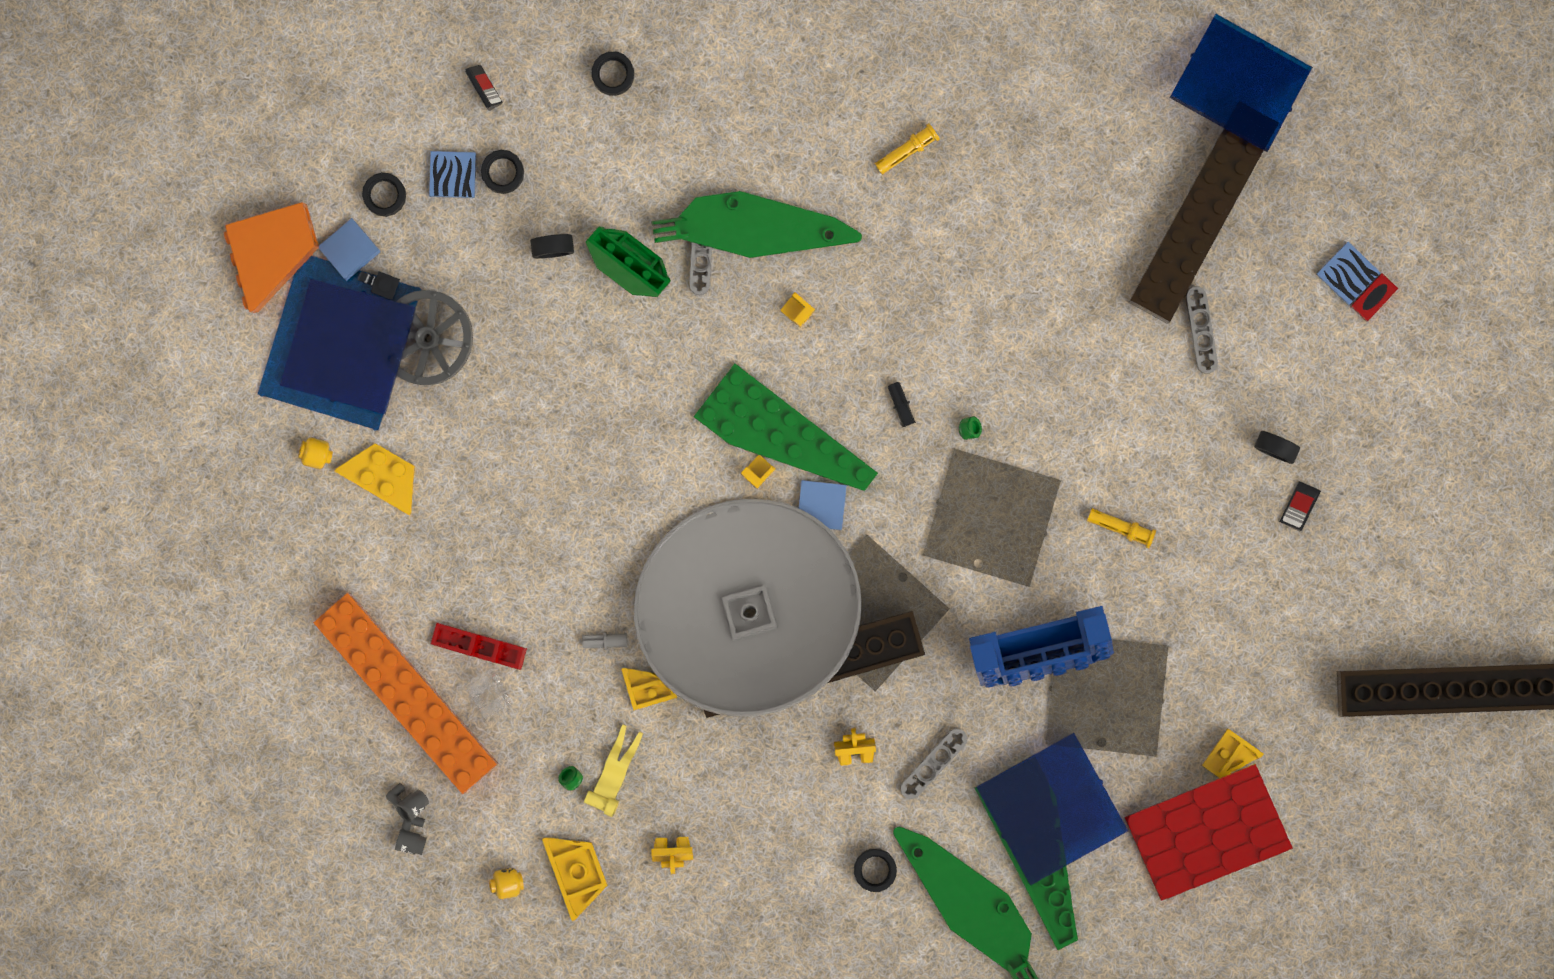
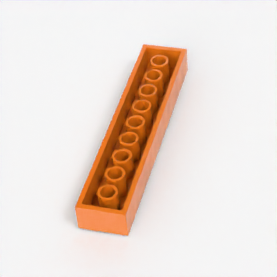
M346 593L313 622L462 794H465L499 764L351 593Z

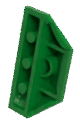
M599 226L585 242L596 268L632 295L658 297L671 282L662 258L626 231L605 229Z

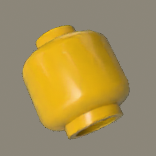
M309 437L306 441H302L298 458L301 459L304 466L322 469L325 463L330 464L333 451L329 450L330 446L327 441Z
M514 868L495 871L493 879L489 880L491 893H495L498 899L517 897L520 894V890L524 889L521 872H517Z

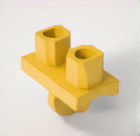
M855 727L851 728V734L842 735L843 741L834 742L835 756H838L841 766L852 764L851 755L860 754L861 763L873 762L874 752H876L875 739L865 738V733L856 734Z
M688 837L676 838L677 848H668L667 838H655L654 849H651L652 862H661V868H670V873L675 874V868L684 867V861L693 860V849L690 847Z

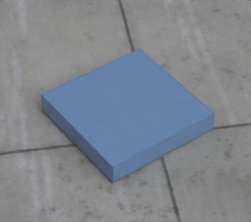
M353 218L319 245L320 251L346 281L381 252Z
M802 480L799 509L817 518L829 529L842 530L847 485Z

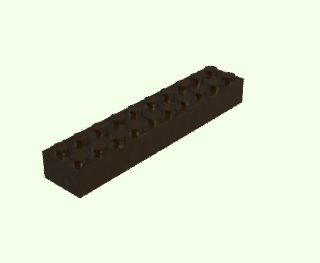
M1238 102L1128 303L1166 324L1171 322L1278 123Z
M913 611L860 625L847 659L828 683L924 656L925 652ZM704 710L706 718L720 715Z
M1554 664L1336 671L1338 717L1554 710Z

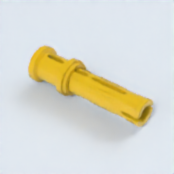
M930 123L926 124V128L917 134H911L910 140L874 163L882 175L915 152L924 151V147L933 141L940 140Z
M1094 508L1091 509L1087 522L1126 536V539L1130 542L1134 540L1144 544L1148 549L1157 531L1139 526L1138 522L1129 523Z

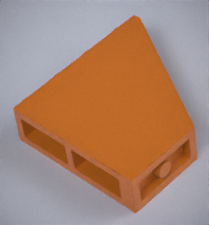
M303 202L225 225L224 237L227 244L231 245L233 252L230 253L233 266H237L238 270L236 280L238 286L243 288L245 295L242 297L243 305L251 313L259 312L319 248L308 206Z

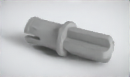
M604 632L601 635H584L582 637L583 648H605V650L612 647L627 648V633L607 634Z

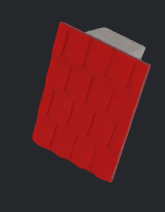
M1256 764L1124 817L1161 901L1293 849Z

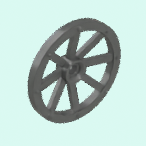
M432 290L415 291L397 300L387 311L380 328V349L388 367L401 379L424 386L440 384L455 376L463 368L470 356L473 345L471 321L464 308L452 297ZM421 299H430L427 327L424 326L409 305L410 303ZM439 300L451 307L455 313L434 329ZM402 309H404L417 327V333L391 328L394 319ZM460 319L463 329V341L440 337L444 331ZM389 335L415 339L416 343L393 356L390 349ZM431 335V341L427 342L426 338ZM439 344L461 348L458 358L450 367L438 347ZM422 348L415 376L406 372L398 365L399 361ZM432 350L443 372L430 377H422L429 352Z

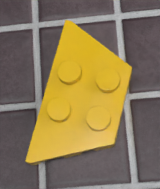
M375 443L335 469L334 472L407 515H411L414 465Z
M548 837L542 838L570 918L574 921L608 886L593 843Z

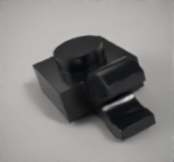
M361 271L358 278L360 282L373 286L371 293L391 301L400 282V279L380 271L377 277Z

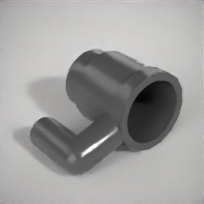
M399 783L387 793L386 798L395 806L398 814L405 821L411 822L425 809V806L429 804V800L420 790L410 793L401 800L398 796L405 791V787Z
M415 817L411 822L403 821L395 846L396 851L422 855L427 838L420 836L421 834L410 832L411 825L423 828L424 818Z

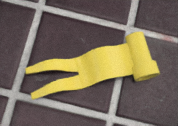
M623 724L617 740L608 755L604 770L594 792L589 790L584 800L585 804L604 811V814L609 817L614 816L619 801L615 798L643 736V733L639 731L628 751L618 761L627 727Z

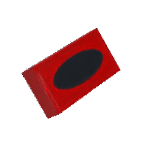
M1381 273L1350 307L1368 322L1399 288Z

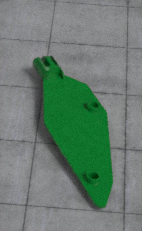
M742 191L696 197L679 217L651 221L652 226L674 223V226L653 229V235L674 232L676 234L654 238V243L682 239L748 258L860 242L862 239L860 232L835 217ZM825 232H832L833 238L827 239Z
M896 827L893 830V835L949 929L1007 970L1012 979H1019L1016 973H1019L1021 979H1030L1024 968L1027 969L1032 979H1039L1028 961L1032 933L1010 896L930 838L902 827ZM915 849L921 850L922 855L920 857L914 855Z

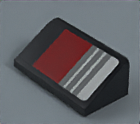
M481 65L465 69L468 78L488 111L503 103Z
M1299 481L1279 522L1299 532L1302 531L1321 490Z

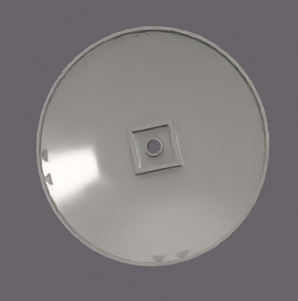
M765 499L732 500L707 507L692 514L670 530L657 544L645 563L638 580L634 602V623L641 650L649 666L663 684L677 696L696 707L716 714L741 717L760 716L790 708L806 700L826 685L838 672L847 659L858 633L862 606L861 590L854 564L847 550L837 536L817 518L801 509L778 501ZM748 608H753L756 610V614L752 618H746L744 611Z

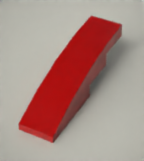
M437 622L430 643L434 646L518 670L522 669L527 648Z

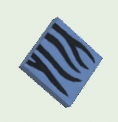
M431 151L429 196L475 198L476 152Z
M1347 242L1316 275L1349 306L1381 272L1350 242Z

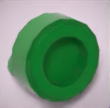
M972 416L961 420L959 432L964 440L975 439L981 435L982 426L977 417Z
M574 766L563 769L558 777L559 783L568 791L575 790L583 780V775Z

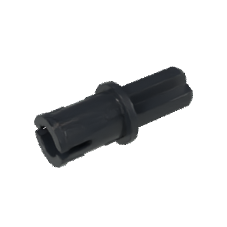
M895 382L890 384L888 390L895 405L893 409H896L902 428L916 423L909 407L910 401H907L901 383Z

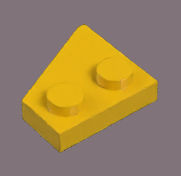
M629 668L621 669L633 711L677 698V695L667 688L655 673Z
M1227 728L1201 766L1218 778H1221L1261 758L1264 753Z

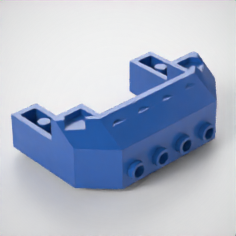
M1103 606L1078 611L1074 617L1000 635L992 632L969 638L976 674L980 685L986 688L1007 684L1010 687L1022 684L1023 680L1031 679V681H1038L1044 679V675L1053 673L1054 676L1067 673L1066 670L1072 668L1083 670L1088 668L1089 664L1108 659L1110 655L1114 654Z

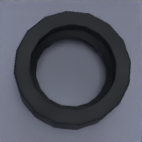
M617 51L606 52L594 61L592 80L595 87L601 93L609 96H618L625 93L632 86L634 68L631 61L624 54ZM618 61L625 67L626 78L621 85L610 87L601 81L600 69L606 62Z
M501 149L493 151L486 156L482 162L481 176L490 190L495 193L506 194L513 192L520 186L524 178V168L516 154ZM502 158L511 161L516 169L513 181L505 185L493 182L489 174L492 163Z
M381 172L367 179L363 186L362 197L364 204L372 213L388 217L395 215L402 209L406 201V191L404 185L396 176ZM382 181L393 184L398 193L395 203L387 208L378 207L371 198L373 187Z
M571 234L547 235L530 240L532 257L536 259L561 257L574 253L573 236Z
M1266 431L1260 432L1254 445L1257 450L1289 464H1294L1300 451V447L1295 443Z
M869 849L857 857L854 864V875L857 883L863 889L870 892H881L893 884L897 876V866L893 857L888 852L882 849ZM871 857L882 858L889 867L887 878L878 884L868 882L862 874L864 862Z

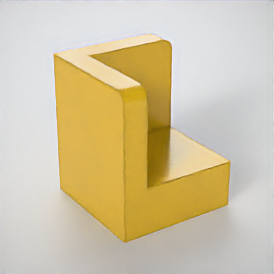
M794 292L792 297L781 308V312L801 328L815 312V309Z
M758 455L741 472V475L758 489L776 468L771 466L761 455Z

